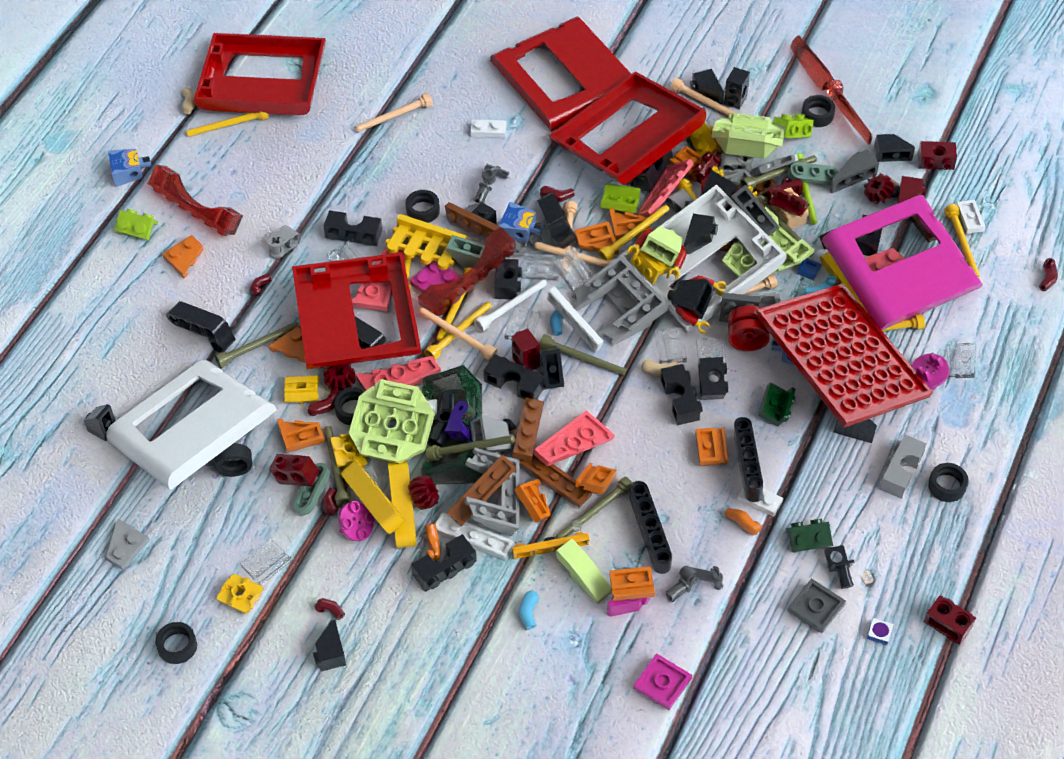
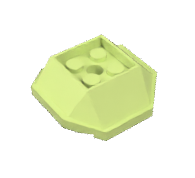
M733 113L728 118L715 121L711 138L717 140L725 154L765 159L778 146L782 147L784 130L780 126L773 124V120L769 117Z
M381 379L359 396L349 435L362 456L400 464L425 451L435 413L419 387ZM392 421H397L395 427L389 428V424Z

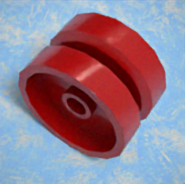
M745 305L737 307L729 313L728 342L732 347L741 351H756L766 347L769 343L770 333L755 315L757 309L761 307Z

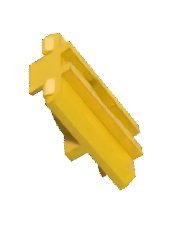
M318 375L286 376L284 388L285 403L300 402V405H303V402L318 401Z
M340 434V437L330 438L338 468L344 467L345 469L354 460L362 467L368 464L366 456H362L349 434Z
M234 573L226 580L216 600L248 614L254 608L255 602L260 599L259 597L264 587L250 581L248 577L243 578ZM241 592L243 594L242 596H237L236 593Z

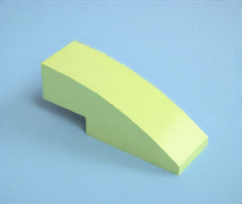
M573 539L557 549V559L570 571V577L596 603L612 592L611 586L602 573Z

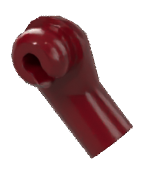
M267 273L253 280L249 286V290L252 291L253 295L261 293L260 286L272 282L270 275Z
M333 488L328 489L321 501L324 512L329 513L331 516L335 515L338 511V507L333 502L337 491Z
M321 598L317 600L314 606L317 612L323 613L325 609L329 610L337 620H341L345 616L344 611L333 600Z

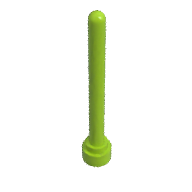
M796 153L798 161L805 159L803 154ZM803 182L802 192L806 199L805 201L809 203L807 209L812 225H816L818 220L808 183Z

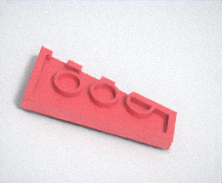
M687 159L667 166L636 215L649 217L655 213L694 163Z
M384 248L381 255L392 253H389L387 248ZM382 260L376 261L374 265L382 264ZM389 282L364 283L358 289L356 297L352 299L353 307L388 311L392 296L391 284Z
M432 356L408 361V364L405 365L395 364L391 365V368L371 370L372 373L356 374V379L364 391L373 387L381 379L416 386L441 374V368Z
M586 410L535 448L533 454L546 466H550L613 440L615 434Z

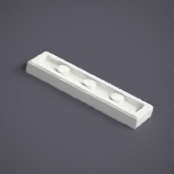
M555 287L551 288L547 300L594 352L600 350L603 340Z
M441 513L435 523L438 534L450 539L463 534L473 548L505 561L515 545L513 540L465 522L460 526L445 513Z

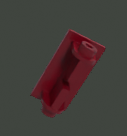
M718 150L704 153L701 157L702 160L693 167V172L689 177L695 176L697 182L701 184L702 179L710 173L712 168L720 164V158L716 156Z
M774 188L772 192L773 197L769 203L802 217L809 206L808 201L794 194L790 196L789 192L781 188Z

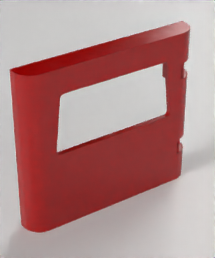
M578 16L559 24L558 28L552 27L517 43L514 48L508 47L490 56V61L551 132L564 125L631 75L629 70ZM544 44L585 90L560 100L552 101L517 60L525 57V54Z
M213 33L194 96L195 105L206 111L306 115L311 109L326 38ZM233 55L303 58L301 79L224 76Z
M635 71L551 133L549 138L552 142L565 150H569L570 153L594 168L605 172L607 176L617 182L626 184L698 130L706 120V110ZM634 100L657 110L655 114L602 154H597L580 140L630 101Z
M403 252L292 266L307 370L421 354V345ZM382 260V264L372 265V262ZM325 268L324 272L315 273L314 269ZM389 282L391 284L401 340L361 349L350 284Z

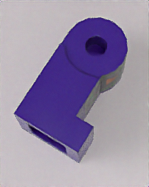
M460 401L454 406L448 420L445 432L453 440H470L472 434L469 431L470 422L474 420L476 413L466 401Z

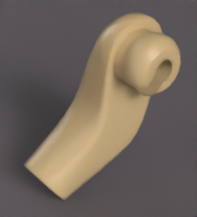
M185 87L182 90V94L185 97L182 111L184 114H191L195 107V93L188 87Z
M645 360L641 368L646 373L660 377L662 368L675 366L678 363L673 361L668 364H661L652 360Z

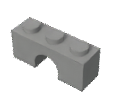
M904 434L902 440L896 442L893 450L895 451L894 456L890 455L886 463V466H888L887 470H882L880 474V490L902 499L912 476V473L904 470L902 466H911L917 469L924 455L927 443Z

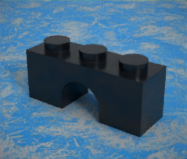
M672 150L633 179L634 187L651 192L673 157Z
M329 210L323 226L325 238L378 246L383 231L381 218L364 216L361 223L349 225L347 213Z
M494 354L483 370L484 382L499 389L508 381L518 382L517 397L524 400L526 397L537 400L545 388V376Z
M683 364L662 368L660 381L665 394L676 393L681 395L679 398L672 399V413L677 426L700 421V413L703 412L701 402L697 401L695 386H691L689 371L685 370Z
M463 534L445 544L446 554L449 557L446 561L436 562L427 554L411 564L412 575L425 592L429 589H435L441 582L455 577L458 572L472 567L477 562L476 551Z

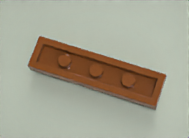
M450 202L444 206L446 217L450 222L469 229L477 235H481L499 245L505 241L502 227Z
M525 398L512 458L531 462L544 401Z
M534 454L531 462L520 459L521 468L535 478L540 479L542 483L576 507L580 508L592 496V492L584 490L583 486L575 487L576 480L554 464L546 466Z
M502 454L446 513L457 524L462 526L472 515L470 507L465 504L464 499L470 497L485 502L517 468Z

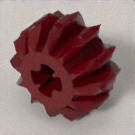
M881 173L878 176L873 174V178H867L868 183L864 184V195L870 202H874L877 205L880 201L885 203V199H891L890 194L895 193L893 189L894 183L891 181V178Z
M350 364L330 366L323 373L324 384L328 386L330 391L336 390L339 392V390L343 391L346 388H352V384H355L356 381L355 370Z
M422 475L413 478L409 482L408 490L410 492L408 494L411 496V501L414 502L416 507L423 510L438 504L439 490H437L432 478Z

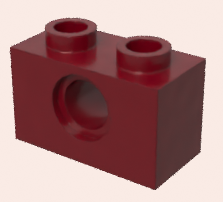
M920 141L918 149L919 169H955L957 161L956 142Z

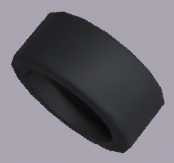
M823 95L809 96L803 103L802 114L805 115L804 118L814 120L813 127H824L832 123L834 119L835 104L829 97ZM820 107L828 111V113L816 115L810 112L809 109Z
M429 190L412 192L406 199L407 216L427 223L432 222L440 214L438 196ZM419 202H428L433 205L427 211H417L412 208Z
M348 388L336 396L334 405L339 421L351 426L354 413L344 412L342 406L350 400H358L359 396L365 392L364 390Z
M233 443L214 457L215 470L219 474L229 477L246 474L253 466L251 449L243 444ZM229 459H240L237 461H227Z
M941 463L932 470L928 487L935 498L944 502H954L964 496L969 478L962 467L954 463ZM941 475H950L959 481L960 487L954 490L945 489L937 483V478Z
M183 622L166 624L156 635L155 644L158 653L165 662L170 664H181L188 661L197 650V640L194 631L188 624ZM184 634L188 637L189 643L178 652H169L164 647L165 641L172 635Z

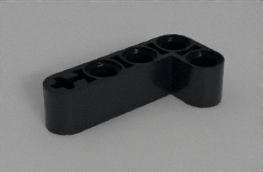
M554 192L537 200L548 223L547 227L558 246L564 249L577 242V238Z
M179 301L166 313L168 320L172 324L206 337L213 349L218 353H224L236 340L226 320L217 314Z

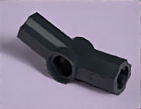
M442 392V394L438 395L437 419L430 430L427 441L429 445L442 447L448 437L445 429L455 406V394Z

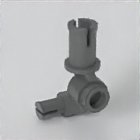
M486 163L482 173L484 183H479V189L473 200L477 203L479 201L484 203L489 191H492V187L489 185L496 181L497 176L507 179L510 172L502 170L500 166L495 167Z
M686 565L679 572L681 576L678 580L679 582L665 593L671 602H675L685 592L689 593L692 584L697 583L698 579L714 583L715 588L721 590V587H724L722 583L723 575L717 566H713L710 571Z

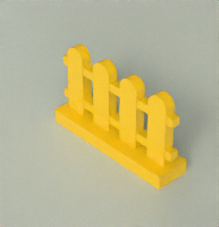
M399 214L397 217V227L393 228L394 234L391 239H386L385 245H387L389 253H396L400 249L404 251V257L407 259H412L415 255L421 256L422 264L428 265L433 260L438 262L440 270H447L449 266L453 267L455 262L454 258L446 250L452 235L464 239L467 236ZM406 237L411 238L407 245L402 244ZM422 243L428 244L425 250L419 249ZM439 248L444 249L441 256L436 255Z

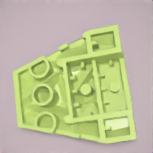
M765 207L766 211L779 226L778 217ZM780 227L769 237L786 253V259L771 274L801 263L815 252L814 249L803 239L797 242ZM739 240L732 245L722 259V263L737 277L757 264ZM764 240L761 246L764 247L768 243Z

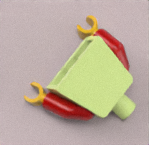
M659 226L657 229L643 231L636 240L635 246H630L627 252V256L631 252L635 253L633 260H636L641 248L642 251L671 267L673 266L674 268L668 272L666 278L668 279L673 274L675 276L674 282L680 276L679 269L682 268L687 254L682 245L683 238L678 236L674 230H668L662 226Z

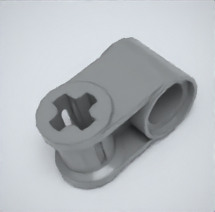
M723 152L720 154L719 171L721 169H744V166H746V170L751 174L753 171L751 165L753 157L731 155Z
M679 189L666 199L668 207L676 214L695 201L684 189Z
M287 225L282 226L267 239V244L270 247L269 255L275 259L283 257L300 243L301 234Z

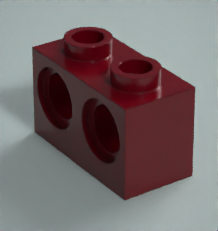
M527 328L512 335L513 361L531 371L540 367V344L530 330Z
M276 454L269 468V471L279 484L312 487L319 473V469L310 456Z
M940 595L927 611L924 623L960 645L973 628L976 617L968 610H963L957 606L951 599Z

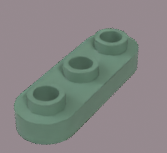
M795 162L788 168V176L793 181L801 179L802 182L831 185L832 179L838 173L833 166Z
M324 463L315 464L319 469V473L312 487L301 486L293 503V508L298 515H307L314 509L330 476V470Z

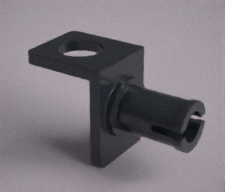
M843 545L826 548L824 553L829 572L835 571L838 573L841 589L853 587L854 583L849 568L855 563L854 559H847ZM834 551L839 552L842 556V560L838 563L831 560V553Z

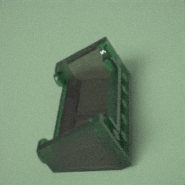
M464 365L423 378L422 393L429 400L437 399L438 401V395L442 394V392H450L455 394V405L460 401H466L476 413L474 419L482 415V384ZM472 434L470 440H453L448 435L442 447L473 442ZM473 450L443 455L437 461L424 462L421 467V474L432 478L433 483L436 485L475 483L482 476V473L465 465L468 458L472 459L474 457Z

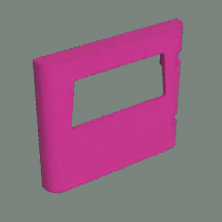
M918 195L838 227L827 233L821 240L861 303L881 330L980 289L983 285L972 267L968 266L965 262L964 255L941 221L936 219L933 209L923 195ZM916 215L927 232L931 233L940 244L873 272L855 239Z

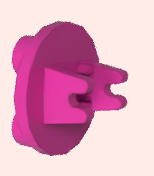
M933 352L919 356L911 365L931 390L943 384L950 374L948 362L942 356Z
M358 501L349 502L339 512V533H343L345 537L352 541H363L372 533L375 518L364 504Z

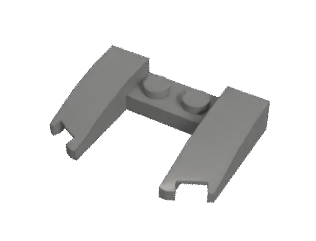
M621 256L584 283L585 287H590L591 294L587 295L590 302L608 293L620 284L639 302L612 323L615 328L621 326L627 328L630 333L649 324L669 310L667 302Z
M585 284L572 293V298L576 297L577 303L573 305L576 311L603 297L608 299L621 316L637 305L636 301L621 284L591 302L587 297L588 294H591L590 287H585ZM611 322L597 334L601 339L603 336L612 338L611 345L614 346L652 325V322L631 333L627 328L621 326L615 328L612 324L613 322Z
M474 448L472 451L474 457L472 459L468 458L465 465L483 474L501 455ZM506 457L517 469L498 488V505L466 497L464 502L470 507L472 519L495 531L512 536L519 529V499L514 489L519 486L520 460Z

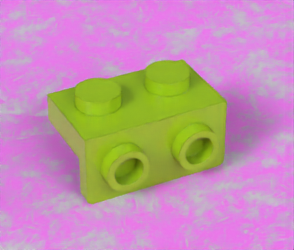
M782 114L781 117H774L773 124L785 127L784 137L804 138L812 136L814 120L804 118V114H794V116Z
M606 183L600 208H605L608 211L609 209H615L624 213H636L641 189Z
M127 209V211L120 210L114 231L149 240L153 225H158V221L153 219L154 216L143 213V216L137 215L138 212Z

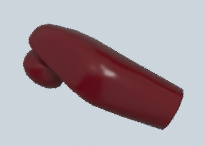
M543 186L540 189L541 197L554 192L559 203L575 196L572 188L557 190L549 186Z
M1047 258L1043 263L1045 278L1039 284V288L1042 291H1047L1057 282L1058 272L1053 258Z
M331 390L325 400L309 404L308 414L316 416L332 411L335 407L334 401L339 392Z

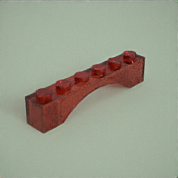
M155 165L148 181V185L153 187L155 192L164 194L167 200L179 204V208L190 211L193 217L202 219L205 225L217 229V233L223 236H227V234L235 235L243 218L242 214L231 207L209 208L198 203L186 191L177 172L168 166Z
M501 227L496 229L486 238L482 256L469 272L451 282L431 285L418 296L419 305L436 316L443 315L451 304L457 303L465 292H470L479 280H484L493 268H498L502 260L514 254L516 249L515 240Z

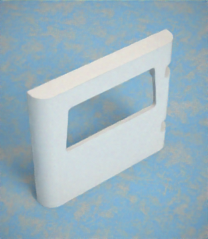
M717 185L660 225L668 230H674L678 236L683 238L682 245L684 246L693 213L714 216L715 222L718 224L717 235L713 236L711 243L690 255H686L682 268L679 269L680 276L678 279L732 239L737 238L757 264L727 285L726 289L723 288L725 293L743 295L777 270L786 259V253ZM730 205L732 208L726 211V208ZM765 240L768 244L762 247L761 244ZM627 249L619 255L667 302L668 311L687 331L690 332L698 328L682 320L676 313L671 301L668 300L667 294L669 290H673L669 287L674 283L675 276L673 274L668 279L666 278L668 273L660 275L656 283L651 284L631 263L633 252L627 256ZM717 294L712 296L703 318L698 321H708L720 312L722 296Z
M201 360L112 423L107 430L106 437L110 444L168 489L172 490L275 413L277 409L272 403L257 395L254 391L223 372L211 362ZM200 379L222 389L218 394L151 442L135 427Z

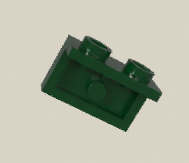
M770 382L766 386L758 416L777 427L784 421L787 422L791 416V405L796 398L794 396L796 389L791 387L786 391Z
M821 518L810 520L811 524L803 525V522L791 523V527L786 528V532H789L792 552L833 546L829 522H823Z

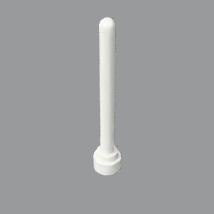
M544 279L539 281L489 315L479 316L474 319L476 328L480 332H484L489 328L493 320L545 287L547 281Z

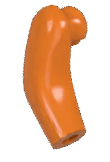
M733 508L726 509L725 517L737 522L750 535H757L761 530V524L758 521H753L747 512Z
M429 523L425 525L427 544L430 549L426 551V555L429 554L432 560H439L441 548L436 524Z

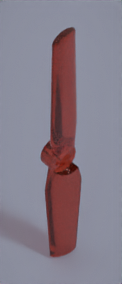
M800 35L796 36L790 47L816 86L822 91L827 90L828 95L864 141L870 145L872 134L843 95L842 82L834 80L828 68Z

